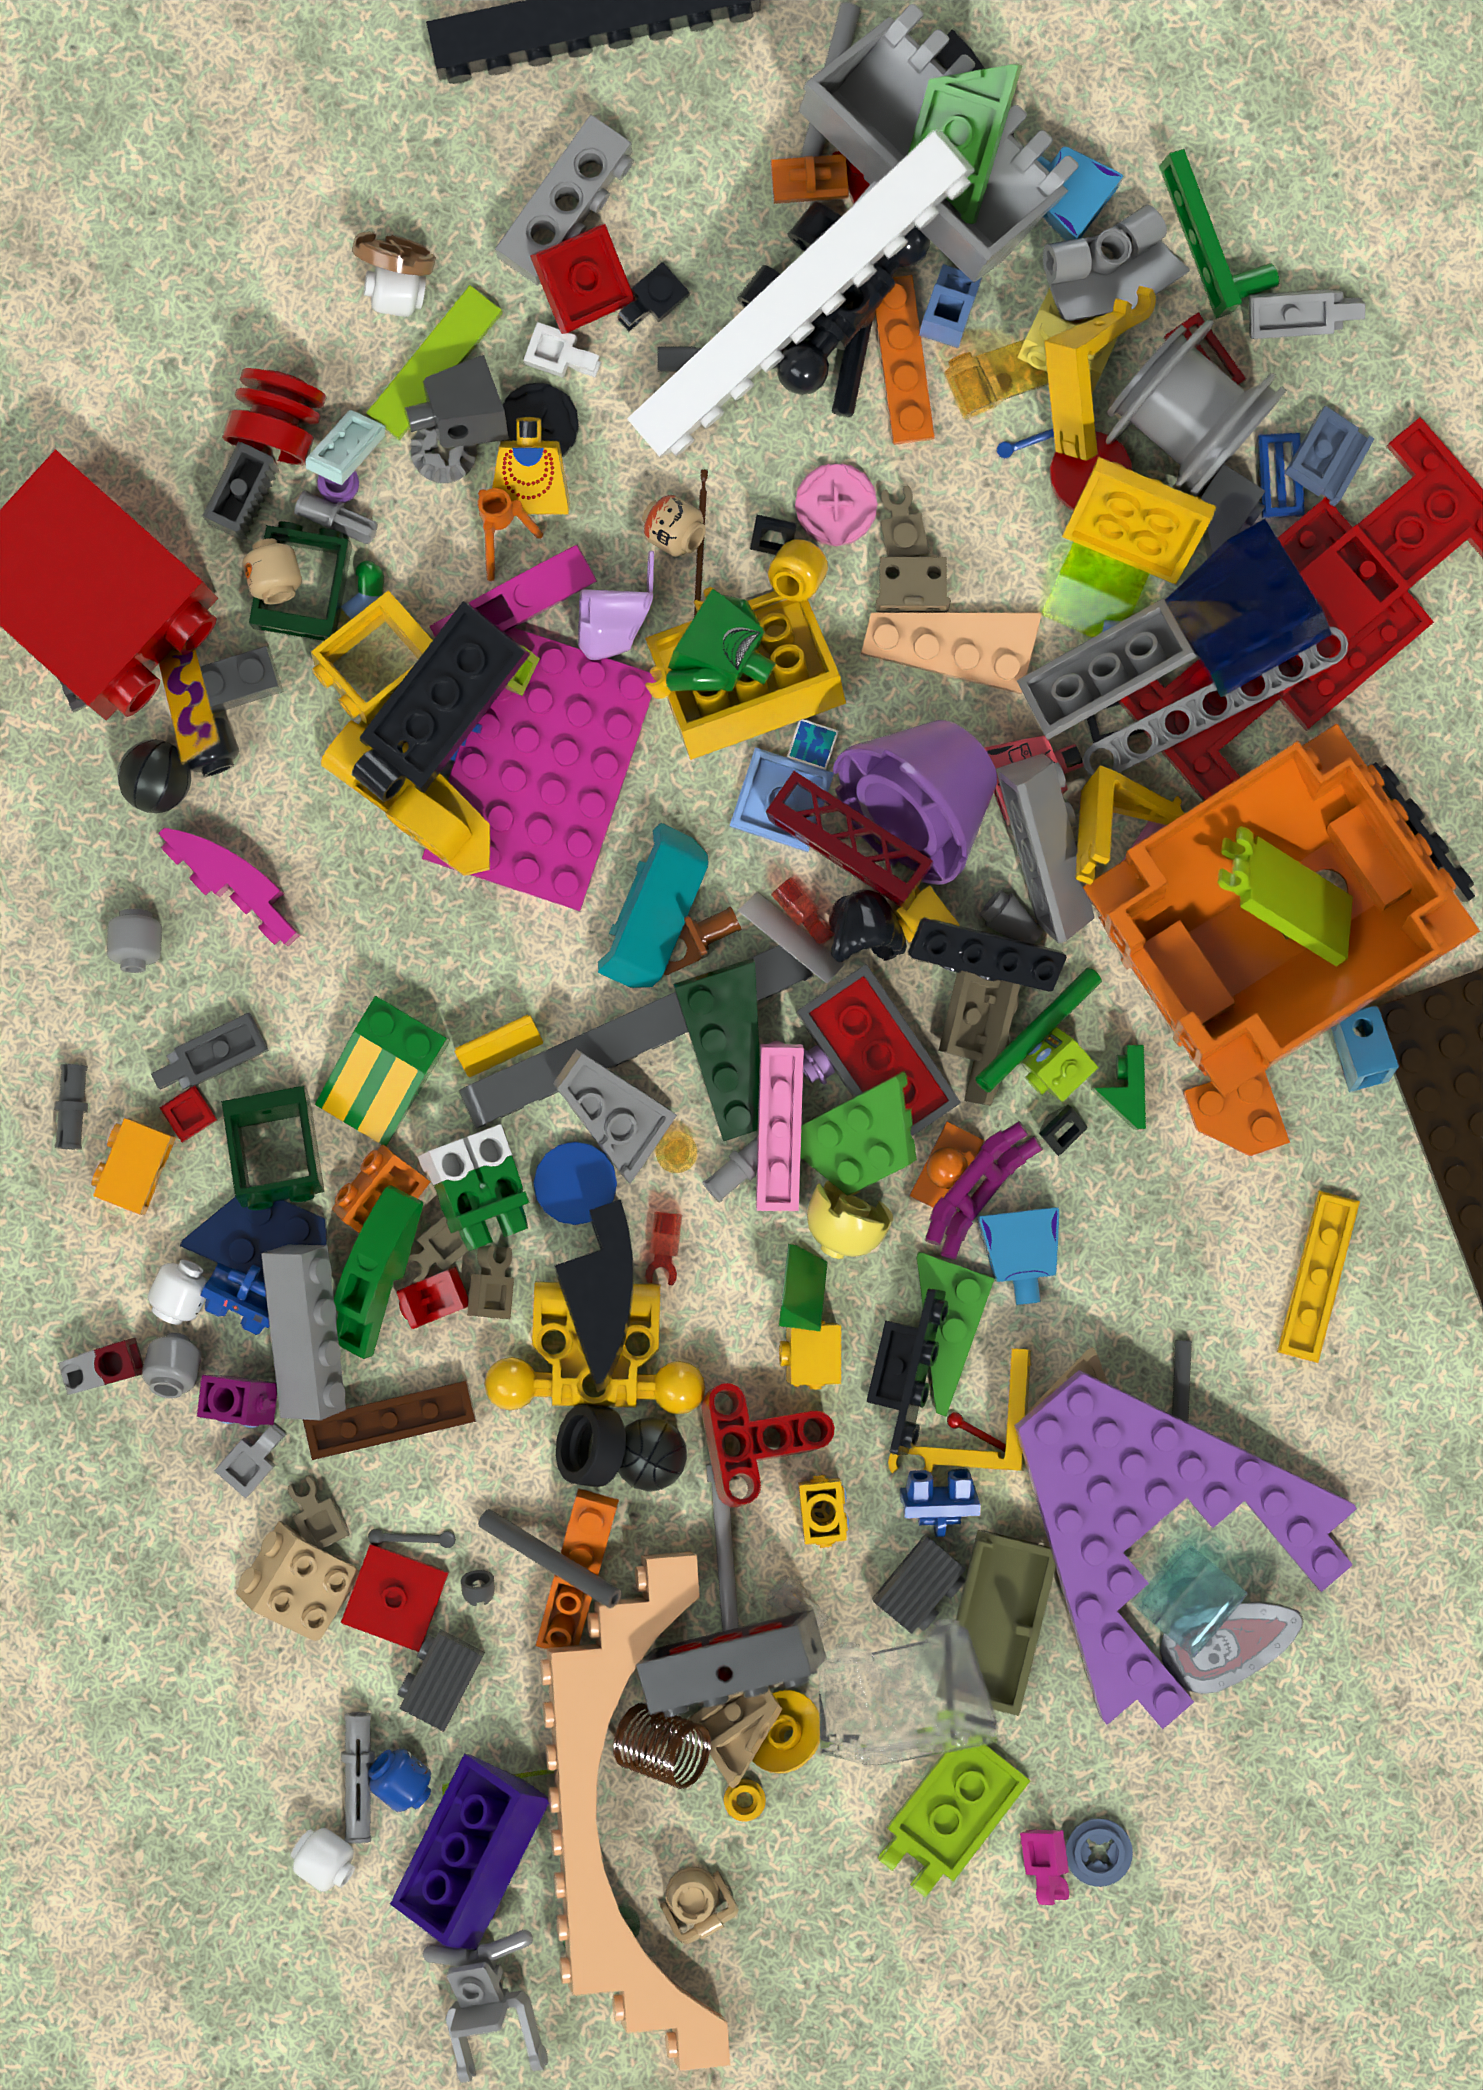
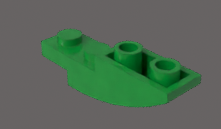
M391 1185L384 1189L366 1219L345 1264L334 1296L336 1311L339 1312L336 1321L339 1346L362 1359L374 1355L393 1282L404 1277L424 1205L423 1201Z

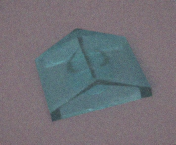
M1185 1540L1132 1602V1605L1189 1655L1195 1658L1248 1593Z

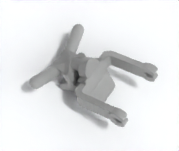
M521 1930L492 1943L479 1945L476 1950L430 1945L423 1951V1958L429 1963L458 1966L449 1968L447 1973L448 1981L457 2001L450 2007L445 2019L457 2061V2075L461 2083L470 2082L472 2077L476 2076L467 2036L501 2030L507 2009L511 2007L517 2010L531 2069L533 2071L544 2070V2065H548V2054L541 2042L530 1997L522 1990L509 1992L508 1988H503L500 1982L503 1969L500 1964L496 1965L495 1961L498 1958L529 1946L533 1941V1935L528 1930Z

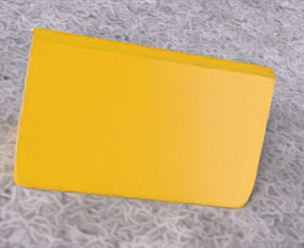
M525 1015L456 1047L454 1052L467 1076L470 1078L543 1044V1040L533 1018Z

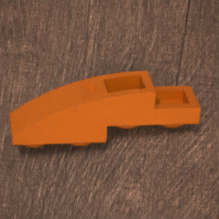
M578 1488L561 1553L598 1576L619 1499ZM554 1574L535 1646L546 1649L579 1645L592 1597Z

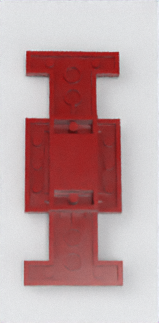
M1421 417L1415 420L1386 446L1412 476L1408 482L1354 527L1349 524L1335 506L1329 504L1330 500L1327 497L1322 499L1198 605L1225 636L1165 688L1156 679L1118 701L1130 717L1137 722L1321 628L1335 627L1344 633L1348 641V649L1344 658L1338 663L1161 752L1203 802L1241 778L1219 752L1225 745L1278 700L1307 731L1434 623L1431 617L1408 592L1412 586L1465 541H1468L1483 558V489ZM1333 634L1322 635L1316 644L1317 652L1324 658L1335 657L1341 650L1340 640ZM1287 653L1280 658L1278 668L1282 675L1292 678L1301 673L1303 662L1295 653ZM1250 672L1242 677L1240 687L1244 694L1255 697L1260 695L1265 689V681L1260 674ZM1209 692L1203 699V709L1209 715H1221L1227 708V699L1220 692ZM1172 711L1165 718V727L1171 734H1183L1189 727V717L1182 711ZM1142 730L1152 741L1150 734L1147 731Z

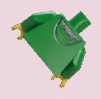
M712 587L706 588L703 591L705 601H694L697 614L673 651L668 668L671 670L666 673L664 668L658 665L651 669L650 674L657 682H647L645 684L649 693L656 699H663L672 691H720L721 689L732 691L743 673L765 685L776 663L756 652L765 631L760 626V622L747 600L722 595Z

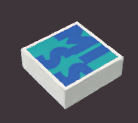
M804 719L798 721L787 758L826 770L839 731Z

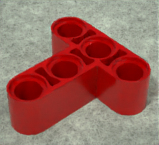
M723 1383L710 1389L704 1395L701 1402L716 1492L719 1499L729 1507L746 1505L758 1497L761 1491V1480L757 1461L812 1452L827 1446L835 1434V1426L832 1419L821 1411H808L750 1422L744 1393L738 1386L732 1383ZM718 1393H724L731 1398L733 1407L729 1415L721 1414L716 1410L714 1399ZM807 1420L816 1422L820 1427L821 1436L817 1442L809 1441L804 1435L803 1427ZM767 1427L775 1429L780 1435V1445L777 1449L768 1448L764 1444L763 1432ZM726 1434L735 1436L740 1443V1451L736 1457L729 1456L723 1451L722 1440ZM733 1476H739L746 1481L748 1491L744 1498H737L731 1493L729 1483Z

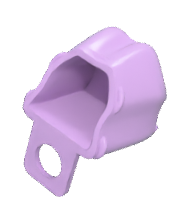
M654 551L648 552L646 592L587 589L580 591L578 647L585 654L586 658L600 660L631 649L634 638L650 609L653 599Z

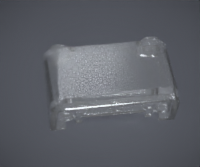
M944 1619L935 1621L934 1627L926 1630V1640L876 1652L860 1649V1644L854 1642L838 1643L835 1645V1650L825 1652L827 1658L818 1667L820 1754L864 1765H887L987 1745L998 1741L997 1719L968 1629L960 1626V1622L957 1620Z

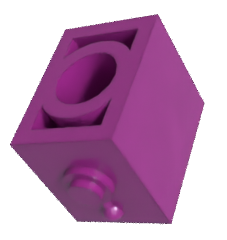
M202 1375L196 1417L218 1420L225 1424L237 1423L250 1428L259 1427V1425H274L278 1395L277 1384L235 1376Z

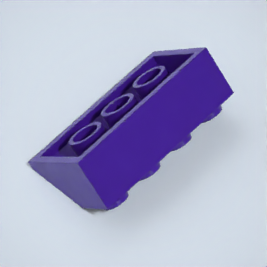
M464 1753L390 1905L444 1946L476 1950L549 1805L548 1796L524 1779Z

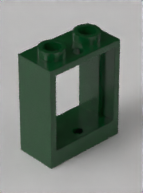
M279 521L278 527L266 525L264 539L273 538L280 544L337 554L326 620L268 610L269 604H265L263 599L253 596L249 624L255 630L325 641L338 629L352 552V545L349 539L343 538V532L320 528L319 534L303 532L302 525L292 522Z
M304 1085L221 1101L234 1193L242 1208L248 1207L250 1210H263L273 1206V1202L289 1199L291 1202H305L315 1197L314 1194L325 1192L311 1101ZM300 1116L309 1176L250 1187L241 1127Z

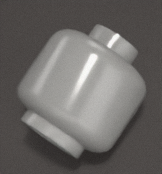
M124 909L119 911V916L109 921L107 957L111 961L120 964V970L129 973H141L146 971L147 965L154 964L160 959L162 925L158 920L152 918L150 911Z
M169 1333L166 1337L156 1338L148 1346L142 1378L150 1386L149 1389L154 1394L164 1398H178L183 1393H187L194 1388L201 1362V1352L197 1346L190 1342L187 1336L180 1333Z

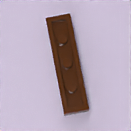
M465 1380L347 1408L322 1420L303 1419L311 1458L316 1460L473 1423L477 1420L468 1381Z

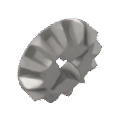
M434 426L418 430L411 439V458L414 466L422 476L437 483H451L463 478L471 470L477 456L476 444L457 446L455 449L450 450L449 465L446 466L439 454L428 453L438 447L437 440L439 439Z

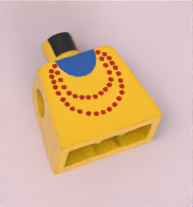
M517 418L516 441L500 442L492 488L506 491L511 501L519 500L527 514L568 515L570 498L559 442L541 441L540 418Z

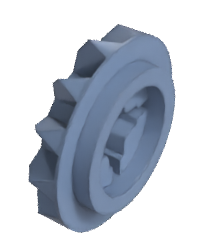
M1090 1818L1088 1821L1075 1826L1070 1837L1066 1840L1068 1867L1078 1880L1087 1885L1103 1887L1114 1884L1130 1868L1133 1857L1130 1838L1122 1827L1109 1819ZM1087 1839H1090L1092 1842L1095 1841L1098 1845L1104 1842L1107 1843L1112 1839L1109 1847L1106 1849V1854L1109 1857L1108 1860L1112 1863L1110 1866L1098 1858L1085 1865L1092 1853L1088 1847Z

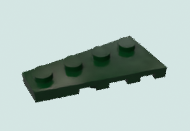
M751 958L673 984L723 1142L758 1131L760 1053L755 961Z

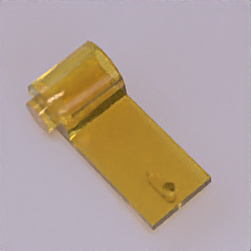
M1025 339L972 357L971 352H966L948 361L950 368L944 372V376L963 419H970L989 411L1006 399L1049 385L1047 371L1037 369L1017 358Z

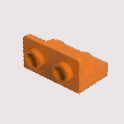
M381 1145L378 1150L371 1151L364 1158L360 1167L361 1172L354 1181L345 1184L339 1190L332 1210L343 1222L360 1233L375 1203L387 1186L391 1185L418 1199L431 1181L398 1157L387 1146Z

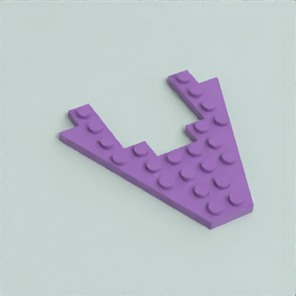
M1078 1370L1015 1424L1098 1713L1107 1725L1133 1702L1138 1700L1158 1725L1164 1729L1194 1703L1192 1698L1118 1613L1122 1606L1149 1584L1125 1556L1124 1552L1186 1498L1212 1528L1245 1502L1321 1592L1353 1565L1328 1535L1357 1510L1352 1502L1083 1371Z

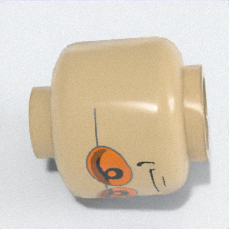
M273 538L263 539L252 545L253 550L246 554L242 561L251 595L255 598L263 599L265 604H278L292 599L296 595L295 590L302 583V576L294 549L287 544L277 543V540Z

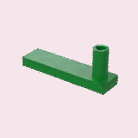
M1185 149L1169 153L1159 165L1214 316L1218 319L1232 314L1242 303V298L1278 287V272L1275 266L1269 263L1231 275Z

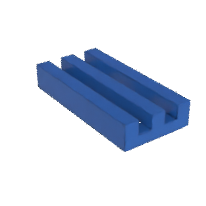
M1300 433L1258 435L1260 488L1265 490L1261 497V503L1265 505L1262 510V519L1289 516L1302 517L1305 515L1303 486L1293 480L1294 507H1287L1283 443H1291V456L1293 459L1301 444ZM1274 443L1278 499V507L1275 508L1271 506L1268 444Z

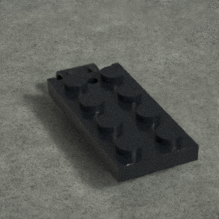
M462 601L359 737L364 745L370 746L373 750L366 752L353 767L352 776L383 802L389 801L399 792L406 777L415 784V787L420 792L425 793L520 669L530 653L472 605ZM406 742H408L409 749L408 751L403 752L402 747Z

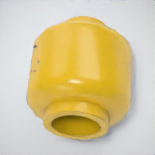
M801 539L788 541L779 549L770 563L768 570L769 583L783 598L791 601L807 600L817 592L826 578L828 571L827 558L823 551L814 543Z

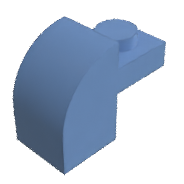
M942 264L923 318L919 336L959 348L981 278L973 283L960 269Z

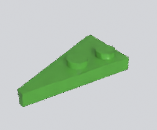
M918 1252L916 1260L922 1307L924 1306L928 1288L945 1291V1301H948L946 1320L942 1326L938 1325L935 1342L939 1343L938 1356L935 1364L932 1367L930 1366L936 1413L946 1417L995 1278Z

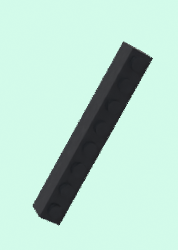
M523 0L426 21L439 81L447 79L450 84H458L470 80L472 73L487 70L489 75H500L511 71L512 65L528 62L529 66H542L550 63L553 60L552 56L568 53L571 58L583 57L593 52L592 47L606 44L611 49H620L631 45L634 38L649 35L650 40H662L672 36L673 30L689 27L690 31L697 32L711 28L714 25L713 21L729 18L732 23L744 22L753 18L754 12L760 11V0Z

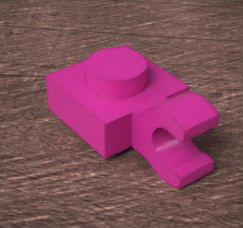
M1034 1829L1021 1832L1026 1875H1036V1898L1038 1904L1055 1905V1900H1068L1069 1886L1066 1880L1060 1876L1069 1872L1063 1830Z

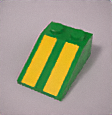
M374 996L354 1029L315 1105L379 1144L387 1146L451 1040L386 1001Z

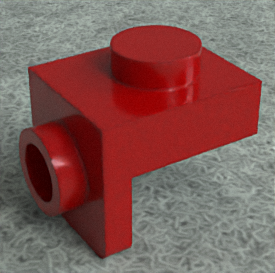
M456 1267L397 1290L400 1311L408 1321L411 1329L418 1328L468 1307L469 1298Z

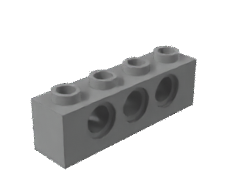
M590 114L495 248L497 258L538 286L540 280L530 255L586 230V226L582 223L591 210L597 214L606 204L610 196V192L606 189L616 177L622 180L630 170L634 159L630 157L632 154L631 142ZM590 162L597 163L603 168L601 173L593 178L585 177L580 172L581 168ZM564 196H573L579 201L577 207L571 211H562L556 204ZM541 229L551 230L555 234L552 242L546 245L535 243L533 236Z

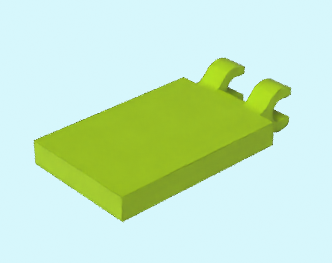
M1240 826L1237 828L1236 842L1227 837L1222 840L1221 852L1225 857L1233 860L1232 873L1223 868L1219 870L1218 885L1224 890L1239 895L1241 897L1240 907L1336 967L1348 959L1352 895L1259 836L1253 838V833L1245 827Z
M963 1727L886 1826L895 1837L887 1844L877 1858L891 1871L896 1868L906 1853L921 1863L924 1867L910 1885L926 1898L943 1874L953 1882L1030 1783V1780Z

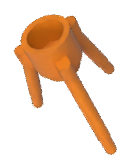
M499 488L481 489L478 492L479 515L484 523L483 529L485 533L487 580L490 582L495 579V530L506 528L512 522L513 517L517 516L536 538L541 539L543 537V532L523 510L522 503L519 500L511 501L508 493Z

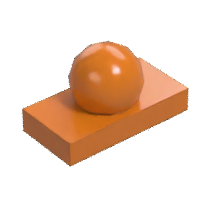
M946 1122L909 1196L933 1208L937 1201L947 1194L974 1160L984 1140Z

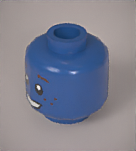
M404 1748L393 1752L390 1749L384 1751L369 1769L368 1776L371 1777L370 1791L395 1812H403L410 1807L418 1809L431 1794V1789L428 1787L431 1780L430 1769Z

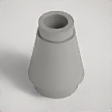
M999 890L986 903L980 913V916L986 920V926L1007 938L1034 944L1043 932L1012 893L1007 895L1004 891Z

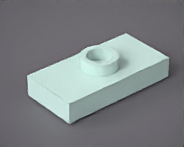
M349 410L306 458V469L342 485L385 437V425Z

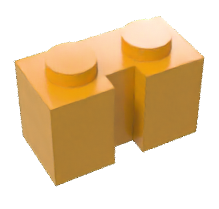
M124 1118L122 1125L116 1123L107 1142V1146L112 1148L106 1164L99 1163L92 1178L91 1185L96 1187L93 1196L139 1215H145L176 1137L128 1118Z

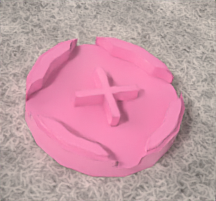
M827 464L819 466L806 475L797 491L795 509L798 522L808 536L821 544L842 546L854 543L868 532L875 521L878 504L875 488L863 472L852 465Z

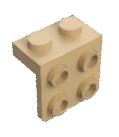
M279 1521L274 1530L269 1532L264 1538L261 1551L252 1566L243 1572L239 1580V1587L235 1593L253 1612L310 1640L317 1641L323 1637L356 1583L359 1571L353 1565L306 1542L293 1528Z

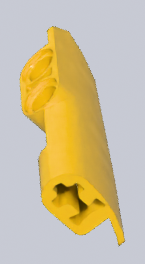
M362 719L359 724L350 720L324 752L321 766L383 810L386 817L396 827L463 876L490 870V824L440 773L425 793L420 792L415 787V784L406 777L399 792L387 802H383L352 776V770L357 761L366 752L373 749L370 746L364 745L359 738L368 725ZM408 742L403 745V752L408 751Z

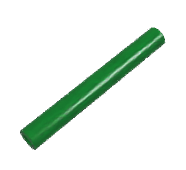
M1087 967L975 1077L977 1084L984 1091L990 1093L1101 984L1102 979L1100 975L1092 968Z

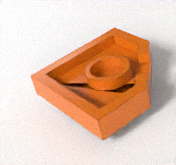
M1265 1071L1225 1097L1216 1089L1212 1081L1182 1091L1196 1131L1247 1156H1253L1290 1143Z

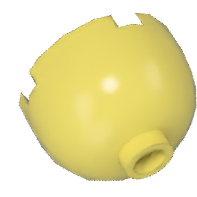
M826 1181L823 1188L820 1183L816 1186L807 1210L810 1232L816 1241L821 1244V1250L833 1258L843 1259L844 1256L856 1257L868 1254L880 1245L887 1235L894 1220L892 1212L880 1201H878L875 1208L864 1200L853 1196L861 1192L859 1190L847 1196L830 1181Z

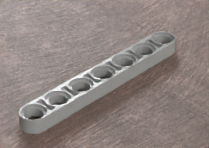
M1335 627L1321 628L1105 737L1087 748L1083 758L1085 770L1091 776L1094 774L1095 770L1091 767L1090 757L1095 750L1104 748L1111 751L1114 756V765L1111 769L1120 773L1317 674L1344 658L1348 649L1346 636ZM1324 634H1333L1340 640L1341 650L1333 658H1324L1317 652V641ZM1287 653H1295L1303 662L1301 673L1292 678L1282 675L1278 668L1280 658ZM1250 672L1260 674L1265 681V689L1260 695L1255 697L1247 696L1240 687L1242 677ZM1213 691L1222 693L1227 699L1226 710L1217 716L1206 713L1202 705L1205 695ZM1175 710L1186 713L1190 721L1187 731L1180 735L1171 734L1165 727V718L1170 712ZM1138 729L1147 731L1152 739L1150 749L1142 754L1132 752L1127 744L1130 733Z

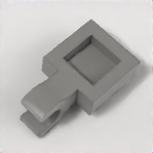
M274 1423V1425L268 1427L254 1445L246 1438L241 1439L214 1471L244 1498H247L275 1467V1464L267 1456L286 1436V1433Z

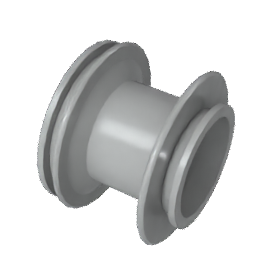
M1212 319L1202 324L1188 340L1184 337L1187 329L1183 325L1178 327L1134 376L1107 411V414L1111 417L1116 413L1122 416L1106 438L1107 445L1112 444L1133 424L1180 465L1177 481L1172 488L1193 496H1197L1218 473L1222 465L1226 464L1287 391L1283 386L1277 392L1270 387L1276 378L1275 373H1271L1260 385L1245 391L1196 348L1214 324Z

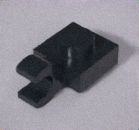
M661 262L632 287V293L637 300L629 303L618 313L620 316L618 321L628 332L650 313L660 322L690 296V292L671 270Z

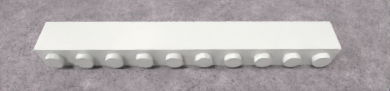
M942 131L930 133L627 418L628 421L659 457L668 455L671 452L675 456L682 453L694 442L691 434L701 425L708 428L724 414L721 406L731 397L736 401L745 395L754 386V383L750 380L761 369L766 373L774 368L784 358L781 352L782 349L792 340L795 344L800 343L815 329L811 322L822 312L828 316L842 305L846 300L842 294L853 283L860 287L869 280L877 271L873 265L883 255L891 258L907 244L908 241L904 236L912 228L917 226L919 229H922L939 214L935 207L947 196L951 200L959 196L971 184L967 177L975 169Z

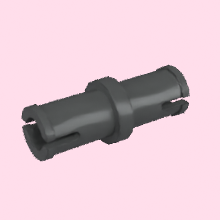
M61 1064L59 1101H55L54 1110L58 1111L55 1148L82 1150L83 1113L88 1112V1103H84L88 1066Z

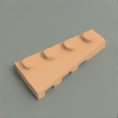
M871 613L861 655L1022 694L1017 680L1027 675L1042 613Z

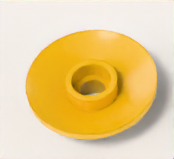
M782 1690L773 1693L782 1710L752 1760L758 1767L770 1773L783 1774L802 1767L814 1755L821 1741L822 1718L817 1706L804 1694L792 1690ZM793 1730L791 1738L785 1742V1732Z

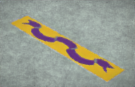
M174 648L159 663L183 764L217 743L219 738L196 649L187 655H182Z

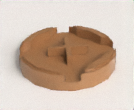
M361 232L354 238L353 254L369 264L408 275L423 276L430 275L433 272L436 257L434 254H430V251L421 244L394 235H386L385 241L375 240V232Z

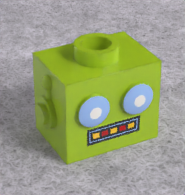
M1057 1027L1020 1062L1029 1072L1025 1079L1039 1094L1043 1095L1048 1091L1061 1102L1070 1096L1099 1068L1072 1037Z

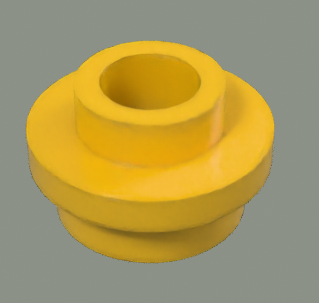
M742 1778L737 1786L734 1788L728 1786L725 1791V1809L732 1818L738 1821L747 1822L754 1820L760 1816L765 1808L766 1797L764 1790L754 1780ZM742 1792H748L753 1797V1802L748 1807H741L736 1801L737 1796Z

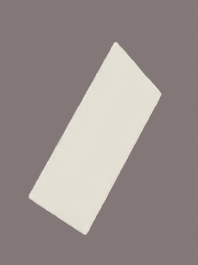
M758 892L738 909L743 916L825 983H828L845 965L844 962H837L827 948Z

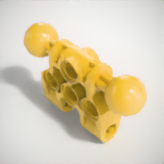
M535 1281L532 1346L553 1366V1372H535L531 1365L523 1359L508 1357L492 1364L486 1373L484 1382L485 1391L490 1401L500 1409L509 1411L523 1408L534 1397H552V1406L589 1404L601 1407L636 1408L637 1399L656 1400L658 1405L665 1411L678 1415L689 1413L697 1408L704 1398L706 1387L704 1377L699 1369L683 1361L669 1362L661 1367L657 1374H638V1368L642 1367L659 1351L661 1284H634L630 1324L622 1353L604 1394L600 1397H589L583 1390V1383L591 1373L559 1282ZM549 1332H561L566 1338L565 1348L558 1354H549L543 1349V1338ZM635 1333L644 1334L650 1340V1348L642 1356H633L626 1349L628 1338Z

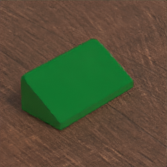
M789 1243L785 1263L779 1326L821 1331L828 1262L797 1245Z

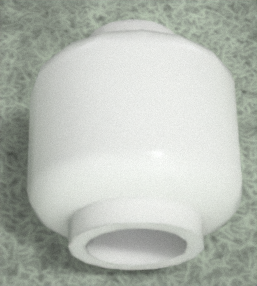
M376 266L375 272L367 271L363 295L371 297V306L376 312L409 317L415 308L421 309L426 276L408 275Z
M184 1259L180 1260L179 1264H164L160 1268L148 1293V1300L153 1306L151 1310L153 1314L175 1325H180L183 1321L195 1319L206 1299L200 1296L203 1287L208 1282L202 1276L203 1269L199 1265Z
M320 1828L315 1832L310 1829L305 1832L296 1843L290 1856L294 1859L293 1871L295 1874L321 1892H326L335 1885L342 1888L355 1871V1866L351 1864L354 1855L352 1846L327 1828Z

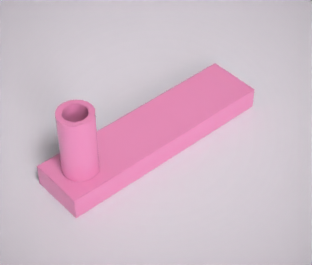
M781 1041L760 1044L756 1177L757 1211H799L804 1056L802 1044H785Z

